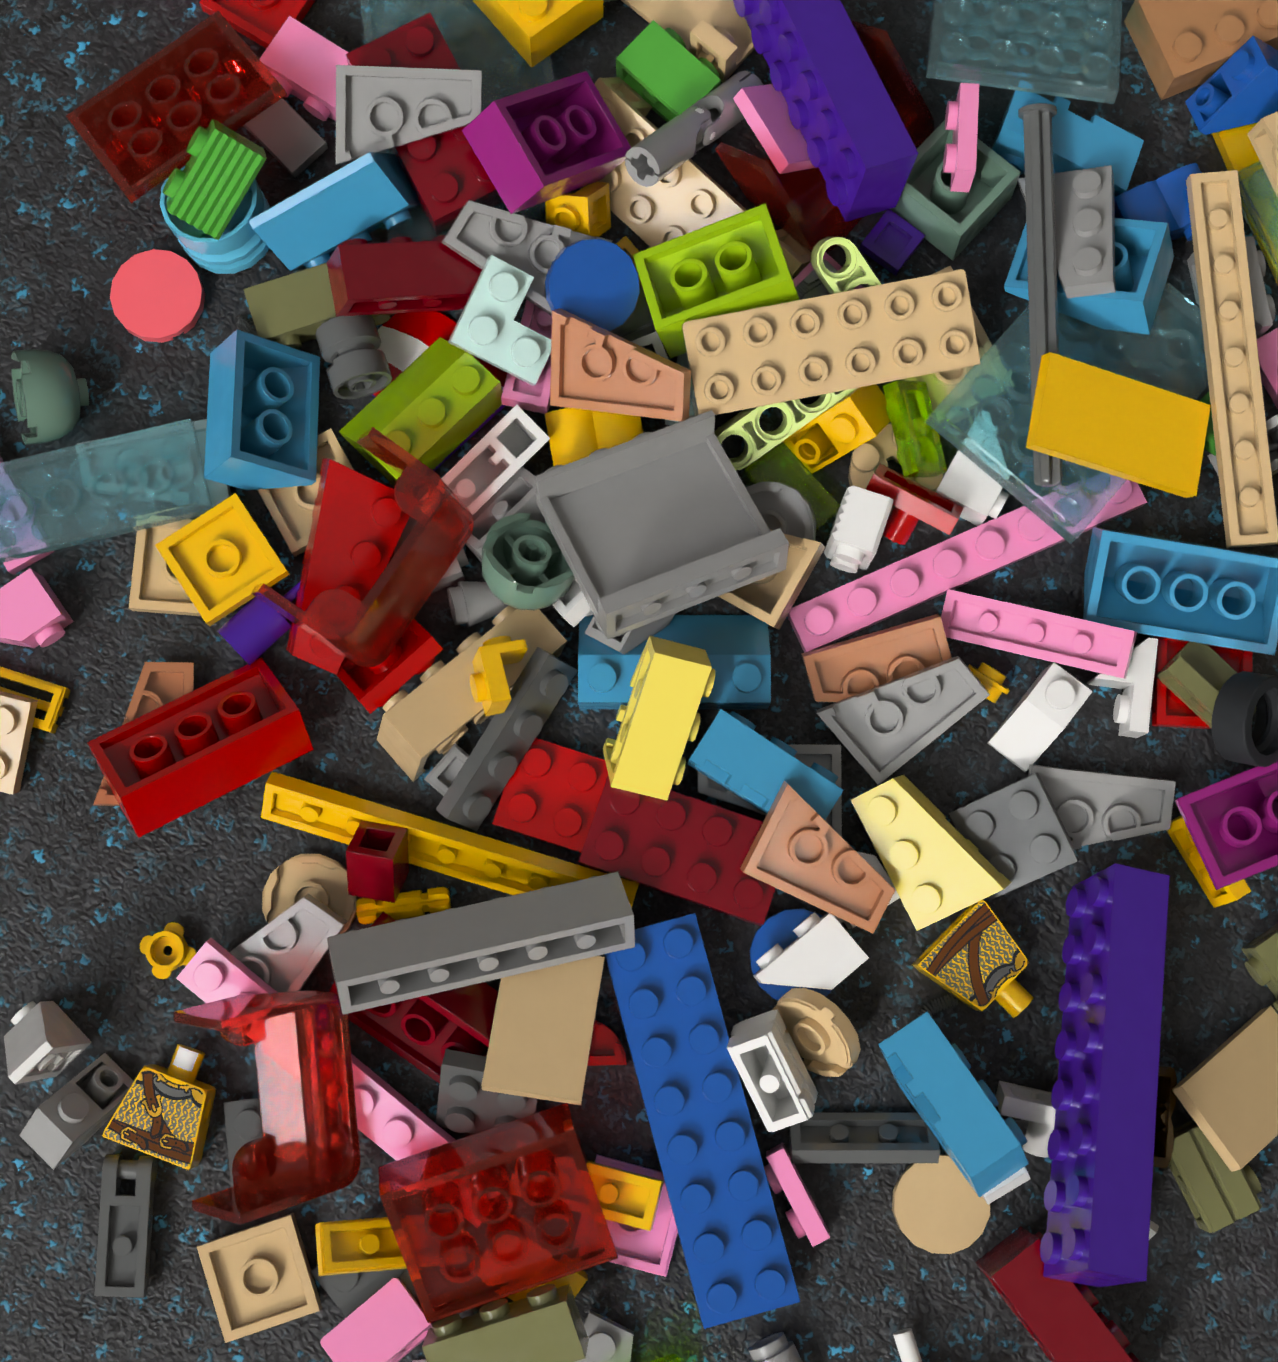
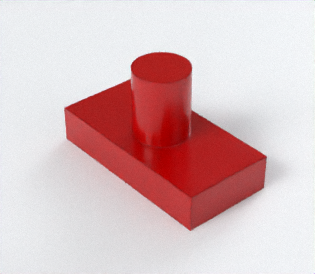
M881 463L866 487V490L894 500V508L888 517L883 535L901 545H906L919 520L950 535L964 508Z

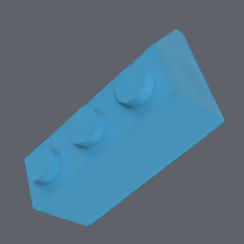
M369 152L253 217L248 222L256 234L290 271L304 270L327 263L337 246L346 240L362 238L366 239L369 243L372 241L369 233L385 225L387 231L403 225L412 219L409 211L421 204L396 155Z
M240 330L234 331L210 353L204 464L205 479L243 490L307 486L316 482L319 356Z

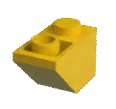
M877 384L859 387L782 442L808 477L876 437L897 413Z

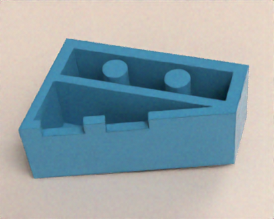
M1021 75L1004 113L992 150L1021 172L1020 175H1025L1023 119L1018 117V110L1030 104H1052L1057 107V114L1052 117L1054 173L1112 165L1114 198L1126 192L1144 140L1097 115L1092 116L1090 121L1068 110L1071 101L1059 95L1054 98L1053 102L1031 91L1033 81Z

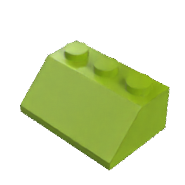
M766 203L633 254L656 332L670 359L687 353L682 330L684 322L800 300Z
M439 337L339 432L400 493L407 495L502 405L501 396L503 391L501 383L471 354Z

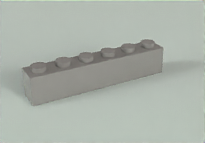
M618 872L592 876L579 881L544 887L530 892L495 898L485 902L450 908L436 913L401 919L387 924L326 937L343 1015L635 947L634 913Z

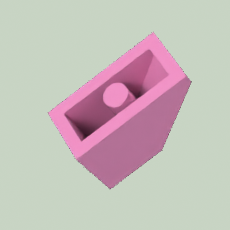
M31 568L0 588L1 643L36 648L39 645L40 647H47L62 638L65 634L64 628L74 622L45 578Z

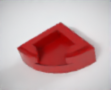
M595 1020L588 1066L627 1065L625 1051L620 1039L607 1025Z

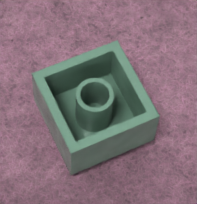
M944 120L917 148L919 154L896 207L890 210L925 234L927 241L953 261L1012 198L1021 172L977 138L976 172L970 191H950L951 173H943V159L946 143L952 144L953 130H945Z

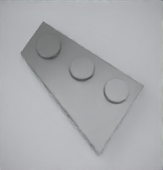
M336 65V165L356 160L369 152L379 153L467 126L482 112V70Z
M467 201L441 243L482 270L488 257L493 255L533 276L534 279L526 293L525 299L552 316V310L546 300L545 279L548 269L551 268L552 262L556 259V255L562 248L577 240L602 239L611 243L612 240L598 236L593 237L572 231V229L550 225L525 218L523 215L510 214V212Z
M1029 764L1028 776L1038 772L1075 849L1085 845L1109 840L1116 841L1170 829L1176 784L1173 780Z

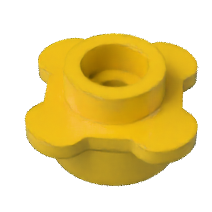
M984 662L981 663L978 669L970 664L968 665V668L989 691L990 695L986 699L996 703L1002 692L1005 694L1009 693V688L1003 685L1006 679L1004 674Z
M168 923L164 931L158 932L153 936L147 935L140 942V951L146 955L148 962L153 966L152 974L156 978H169L173 970L182 965L186 966L197 953L193 947L188 946L183 936L184 927L179 923ZM166 946H170L172 948V953L170 955H166L164 953V949Z

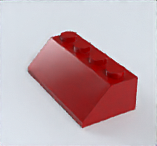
M262 658L255 660L251 665L247 664L87 742L118 804L138 838L314 750L299 708Z

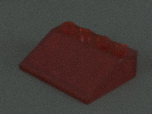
M217 11L73 110L66 117L110 178L127 199L133 203L166 180L175 168L181 169L186 166L191 157V154L187 153L186 150L198 127L201 126L207 129L210 122L214 119L231 130L236 131L285 97L287 93L221 13Z
M568 1103L379 1166V1195L427 1323L618 1258L588 1160Z

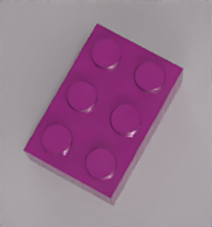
M587 71L494 100L462 130L510 214L602 180L625 161V158H627L625 157L626 153L631 149L630 144Z

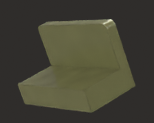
M1188 642L1156 677L1212 729V714L1215 700L1223 684L1232 675L1237 674V672L1207 644Z

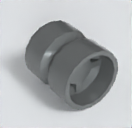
M372 315L334 317L324 322L317 329L315 335L322 358L325 362L332 363L326 371L333 394L337 398L356 399L379 392L391 383L392 375L386 355L382 350L378 349L381 345V339Z

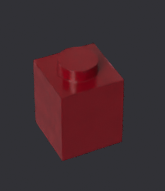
M361 820L346 850L348 895L395 903L409 873L408 828Z

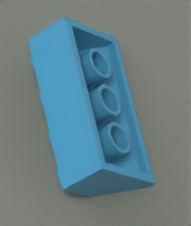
M1093 527L1084 573L1083 620L1128 629L1140 634L1275 655L1278 642V557Z
M594 615L585 616L579 622V709H619L620 705L627 706L633 687H630V681L647 640L624 655L586 635L585 631ZM674 615L667 627L653 635L654 637L706 650L711 666L715 669V681L709 697L702 696L698 709H768L771 703V654L768 624L752 615Z

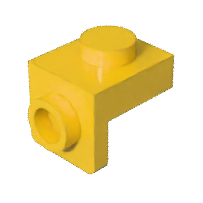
M499 636L483 642V646L478 647L472 661L475 673L470 674V687L474 701L476 703L482 702L485 716L504 713L508 707L511 695L503 665L522 661L528 650L526 639L512 641L510 636Z

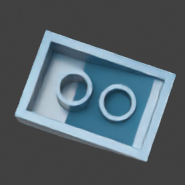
M1115 218L1116 293L1067 298L1057 276L1058 312L1101 329L1150 335L1174 259L1168 223ZM1025 224L1004 284V289L1007 293L1029 301L1027 228Z

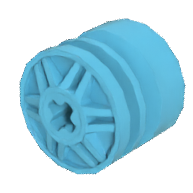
M191 155L183 158L169 171L161 186L160 208L165 222L178 238L187 255L199 267L216 274H235L251 268L266 255L269 249L248 222V220L270 208L256 179H254L220 239L217 240L167 211L166 199L168 196L163 194V189L173 170L178 168L183 171Z

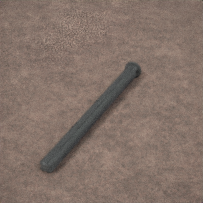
M1047 103L1030 104L1018 110V117L1023 119L1032 407L1041 355L1049 352L1059 355L1052 117L1057 114V107ZM1033 450L1034 483L1036 486L1054 487L1062 484V459Z

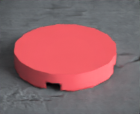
M152 249L135 254L120 266L112 280L110 300L114 315L129 333L144 341L164 343L174 340L173 337L179 336L183 332L186 334L195 326L203 313L205 291L199 274L187 259L172 251Z

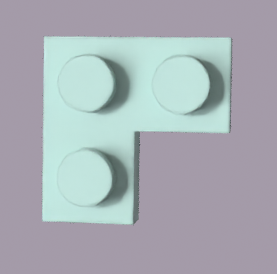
M491 255L485 263L448 343L533 386L536 385L551 354V339L514 321L534 277Z

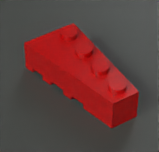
M323 458L320 483L312 513L311 530L303 560L302 577L297 592L286 650L297 658L337 675L417 500L334 460Z

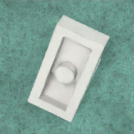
M1147 638L1133 648L1126 679L1099 673L1087 682L1088 685L1123 689V695L1118 694L1116 697L1113 711L1114 722L1120 723L1118 736L1138 738L1149 732L1158 639Z

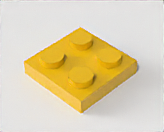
M236 493L155 545L209 626L290 575Z

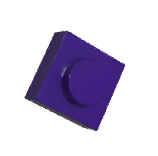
M887 209L863 240L859 250L897 276L921 245L925 234L890 209Z

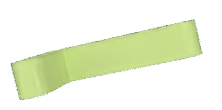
M826 237L819 240L813 247L811 265L829 294L850 291L861 284H865L867 287L881 285L858 248L850 240L843 237ZM836 244L844 250L846 261L840 270L830 272L824 265L823 256L830 246ZM857 388L822 394L812 404H802L799 399L744 409L718 427L714 434L720 444L730 435L743 437L745 442L743 452L738 457L729 459L735 470H740L756 461ZM770 407H777L783 414L781 425L774 431L766 432L762 430L759 425V418L762 412Z

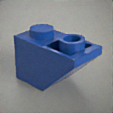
M1253 35L1185 101L1199 132L1207 135L1257 123L1263 117L1278 111V50Z

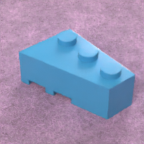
M720 709L687 765L768 814L785 781L826 820L843 792V789L835 784L838 776L813 762L811 767H808L794 757L797 751L788 744L775 737H772L770 741L754 731L756 725L733 711L728 714Z
M928 1011L878 1044L899 1088L978 1197H981L1029 1164L1022 1148L1028 1142L1025 1135L1011 1117L1005 1120L1001 1117L995 1108L999 1103L993 1092L982 1079L978 1082L969 1071L971 1066L962 1051L955 1043L952 1045L949 1043Z

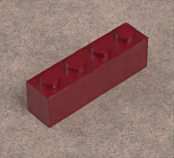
M446 235L437 236L430 241L413 242L411 237L405 236L392 238L385 243L369 244L366 239H350L338 245L327 261L336 317L463 310L482 269L441 243Z

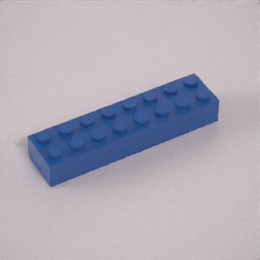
M696 914L635 929V947L604 955L703 1328H710L798 1303L800 1298L738 1070L727 1050L729 1036Z

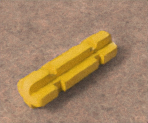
M445 887L427 889V893H422V890L399 893L395 903L369 898H360L356 901L357 919L361 924L374 923L383 911L395 920L423 916L425 912H430L431 914L451 908L450 893L448 888Z

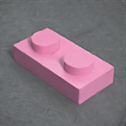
M960 83L956 101L947 102L945 130H953L952 144L946 143L943 173H951L950 191L969 192L976 172L979 84Z
M784 1143L766 1151V1158L769 1162L768 1165L764 1166L767 1180L775 1194L784 1191L792 1208L786 1211L785 1214L798 1239L807 1235L812 1247L829 1239V1229L795 1164L791 1162V1156Z

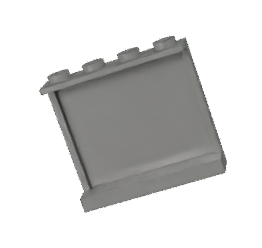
M712 410L697 416H689L684 421H678L676 424L655 432L641 433L633 440L612 448L598 449L588 457L566 465L553 466L544 473L535 476L537 505L607 640L786 570L789 542L781 528L770 531L714 434L715 414Z

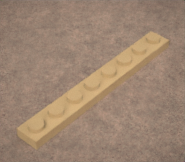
M1238 170L1190 174L1186 180L1226 549L1275 545L1278 543V526Z

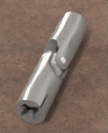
M740 71L687 108L682 114L674 117L644 138L626 153L625 166L628 174L639 185L645 187L655 185L696 155V152L704 146L711 144L745 118L733 98L741 88L763 85L761 80L755 74H751V72Z

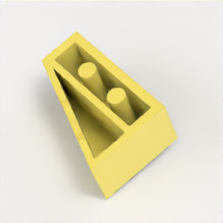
M649 635L630 681V687H633L628 705H620L616 715V721L622 722L617 739L607 738L603 746L611 787L668 800L672 785L680 784L686 765V759L682 756L687 741L693 742L700 726V713H697L701 698L702 696L709 697L715 681V669L712 668L705 649Z
M905 775L895 777L851 799L917 931L1005 889L1012 883L978 851L979 849L969 839H965L946 820L947 817Z

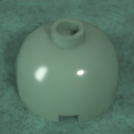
M40 349L13 351L11 359L21 362V368L11 369L17 419L20 422L27 418V425L30 430L29 433H21L25 445L59 440L70 433L79 422L80 407L89 406L86 379L76 378L72 365L60 354Z
M517 513L500 519L491 526L482 548V576L491 592L504 604L519 610H538L549 607L567 593L574 579V575L547 522L529 520L531 513Z

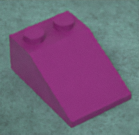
M1278 761L1267 767H1254L1175 800L1216 890L1278 866Z

